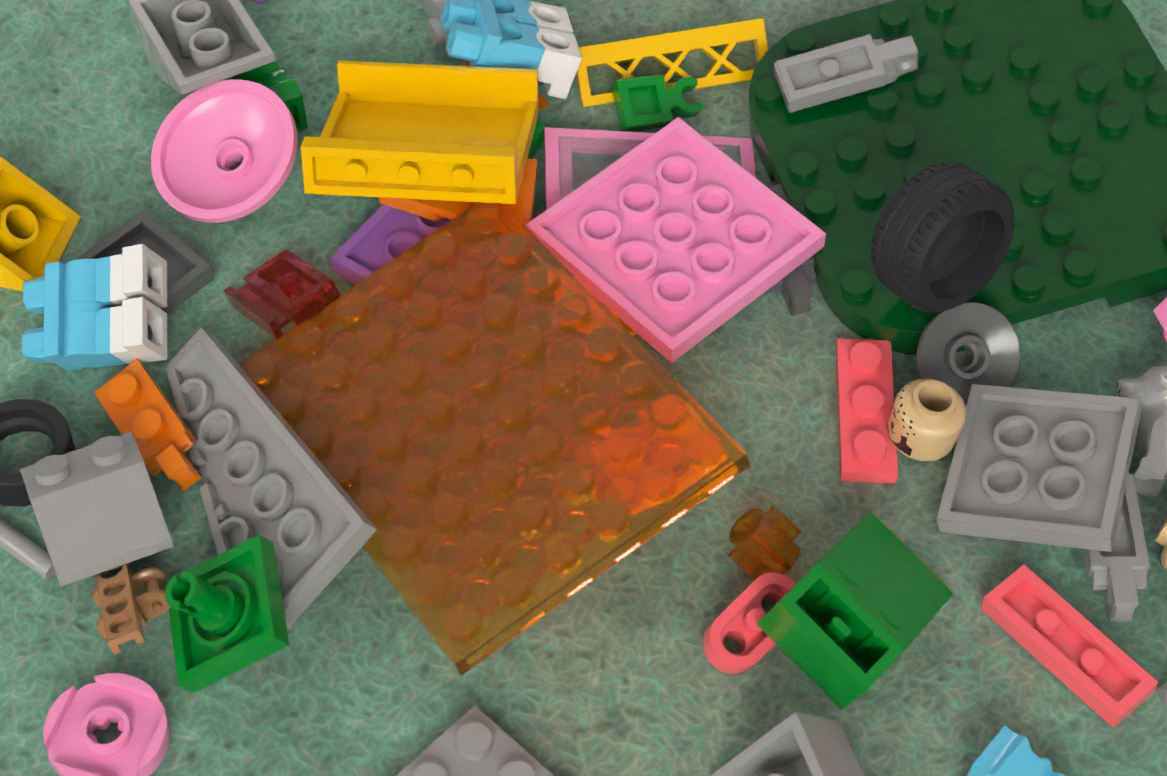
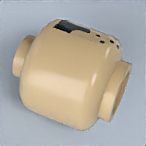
M916 379L907 383L896 395L889 414L887 432L891 443L905 456L919 461H936L947 456L955 447L965 424L967 411L964 400L954 388L938 380Z

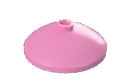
M233 79L223 80L194 91L171 110L155 137L151 153V171L157 190L174 210L189 219L199 222H227L256 211L279 191L292 170L298 146V135L294 118L278 95L256 82ZM242 162L238 168L232 170L237 163Z

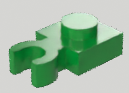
M663 74L616 80L611 89L621 131L637 132L665 127L673 121L672 113L682 118L698 115L704 109L703 103L689 104L682 98L683 92L688 93L695 89L698 85L697 79L685 77L669 88L665 86Z

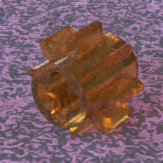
M771 506L766 514L758 508L751 509L741 515L731 528L729 539L736 547L729 552L728 556L754 580L763 575V573L785 574L792 568L799 557L800 547L793 540L799 536L801 530L775 506Z

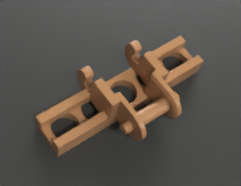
M130 562L96 574L97 585L93 589L92 597L95 605L101 607L102 615L97 622L98 633L106 639L113 654L122 652L120 644L135 639L137 645L145 642L143 628L148 626L147 621L169 610L170 606L166 602L165 591H162L167 582L166 575L162 570L148 568L133 574ZM122 568L117 575L109 578L108 573L110 571ZM126 604V605H123V606H121V607H119V608L114 609V608L117 607L118 605Z

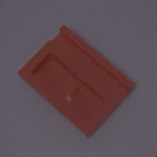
M287 249L243 277L246 284L238 290L233 289L231 286L224 290L230 303L240 313L277 340L284 336L281 331L283 327L291 322L299 326L303 322L318 318L325 312L328 305L341 297L333 279Z

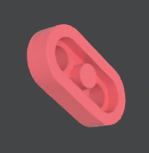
M766 573L755 579L706 629L703 636V649L709 662L718 670L728 674H740L753 667L776 644L757 625L767 614L762 608L761 601L767 600L776 605L796 583L788 576L780 573ZM724 638L736 640L740 645V653L734 654L729 652L724 646Z

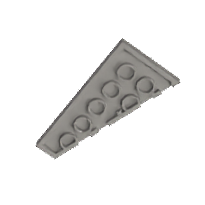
M200 327L168 363L165 369L178 414L182 420L187 422L189 430L196 439L193 442L194 446L188 451L192 464L200 468L204 485L199 487L217 554L220 555L259 534L274 542L286 627L288 630L378 529L213 334Z

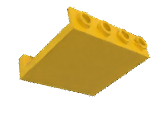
M338 61L339 94L320 137L305 136L300 146L305 194L516 204L539 115L538 69Z

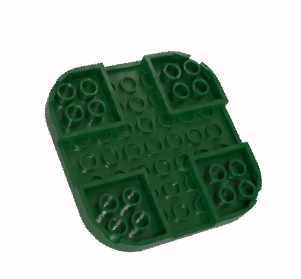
M895 0L795 29L776 42L758 62L749 86V122L755 148L770 181H776L777 184H781L789 204L826 233L824 247L813 255L816 283L833 314L847 328L863 339L865 336H868L875 340L891 341L892 351L917 356L918 343L923 330L930 320L938 314L915 309L879 281L871 265V242L877 221L897 190L920 171L943 162H958L971 167L1001 187L1011 199L1014 209L1013 238L1002 264L990 281L966 302L988 305L1003 314L1013 325L1104 297L1109 306L1113 307L1167 290V72L1132 13L1122 0ZM871 34L873 40L883 39L884 43L912 35L918 49V68L916 70L897 76L898 79L889 84L886 83L885 86L789 113L774 75V63L776 61ZM960 346L956 352L964 351L965 348Z

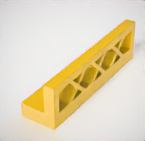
M760 18L579 47L582 59L576 72V80L581 106L588 107L614 102L612 90L610 93L591 96L587 68L606 65L620 75V79L635 78L631 73L640 60L654 58L668 68L663 78L666 88L673 87L676 83H667L673 73L681 79L691 77L678 66L688 52L701 50L715 62L703 78H697L698 85L695 89L751 80L755 69L741 71L727 61L726 57L736 44L754 42L758 64L763 55L768 51L764 19ZM725 46L720 55L711 49ZM678 54V56L675 58L673 62H671L669 59L665 57L667 55ZM632 61L626 70L617 65V63ZM720 66L730 72L714 76Z

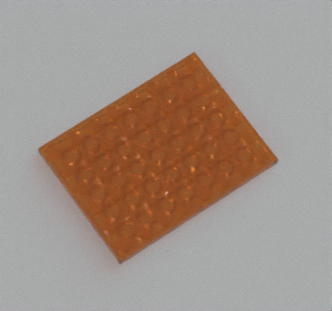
M476 203L239 363L245 373L378 529L362 546L363 550L461 676L750 467L747 453L502 203Z

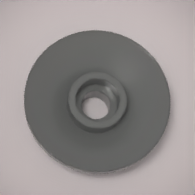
M965 302L958 307L936 314L923 330L917 348V368L920 379H934L951 386L962 397L965 407L972 384L1011 387L1016 379L1020 365L1019 341L1011 323L999 311L981 303ZM963 346L967 354L966 360L963 364L957 365L955 353L958 347Z

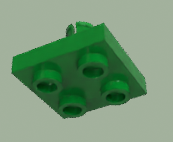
M260 534L189 571H182L180 576L176 574L170 581L166 582L165 599L170 606L169 615L179 687L190 692L198 691L289 646L274 542Z

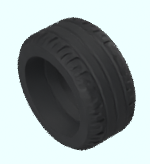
M943 162L920 171L897 190L877 221L871 242V265L873 272L885 287L915 309L928 313H938L958 307L975 296L990 281L1009 250L1015 222L1011 199L1001 187L965 164Z

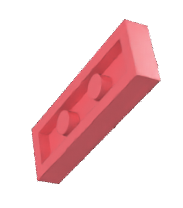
M837 338L836 375L840 481L896 483L898 477L897 449L891 443L887 432L888 418L894 404L891 341Z
M1023 564L983 598L980 609L1113 729L1154 694L1159 682L1026 565Z

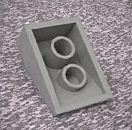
M240 0L128 1L140 48L155 73L181 95L275 61L274 52Z

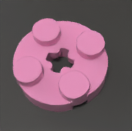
M106 673L94 676L95 683L85 685L79 690L76 689L75 685L56 699L46 716L43 737L51 766L59 776H150L163 761L170 743L169 721L165 707L159 701L158 695L143 680L127 674ZM110 723H118L117 729L120 736L113 742L99 744L97 737L92 735L96 729L106 730Z

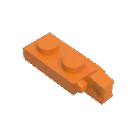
M138 359L134 360L94 392L120 434L132 432L146 469L154 477L163 470L170 480H174L179 485L182 491L187 490L202 478L185 454L186 451L194 446L195 437L149 370Z

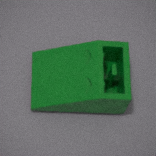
M869 511L757 625L843 710L865 693L896 661L953 593Z

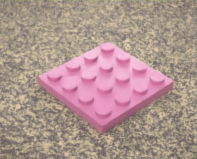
M679 117L526 224V232L529 234V241L671 363L820 251L825 245L826 238L824 231Z

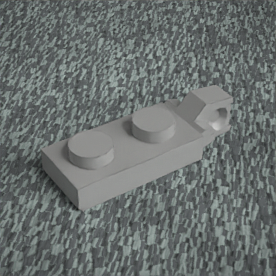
M871 34L778 60L774 63V75L787 109L791 113L882 87L886 83L889 84L898 79L897 76L918 68V49L912 35L884 43L883 39L873 40Z
M1132 473L1128 474L1112 552L1083 549L1087 579H1090L1092 590H1105L1109 621L1133 622L1134 609L1139 605L1137 590L1146 589V576L1150 568Z

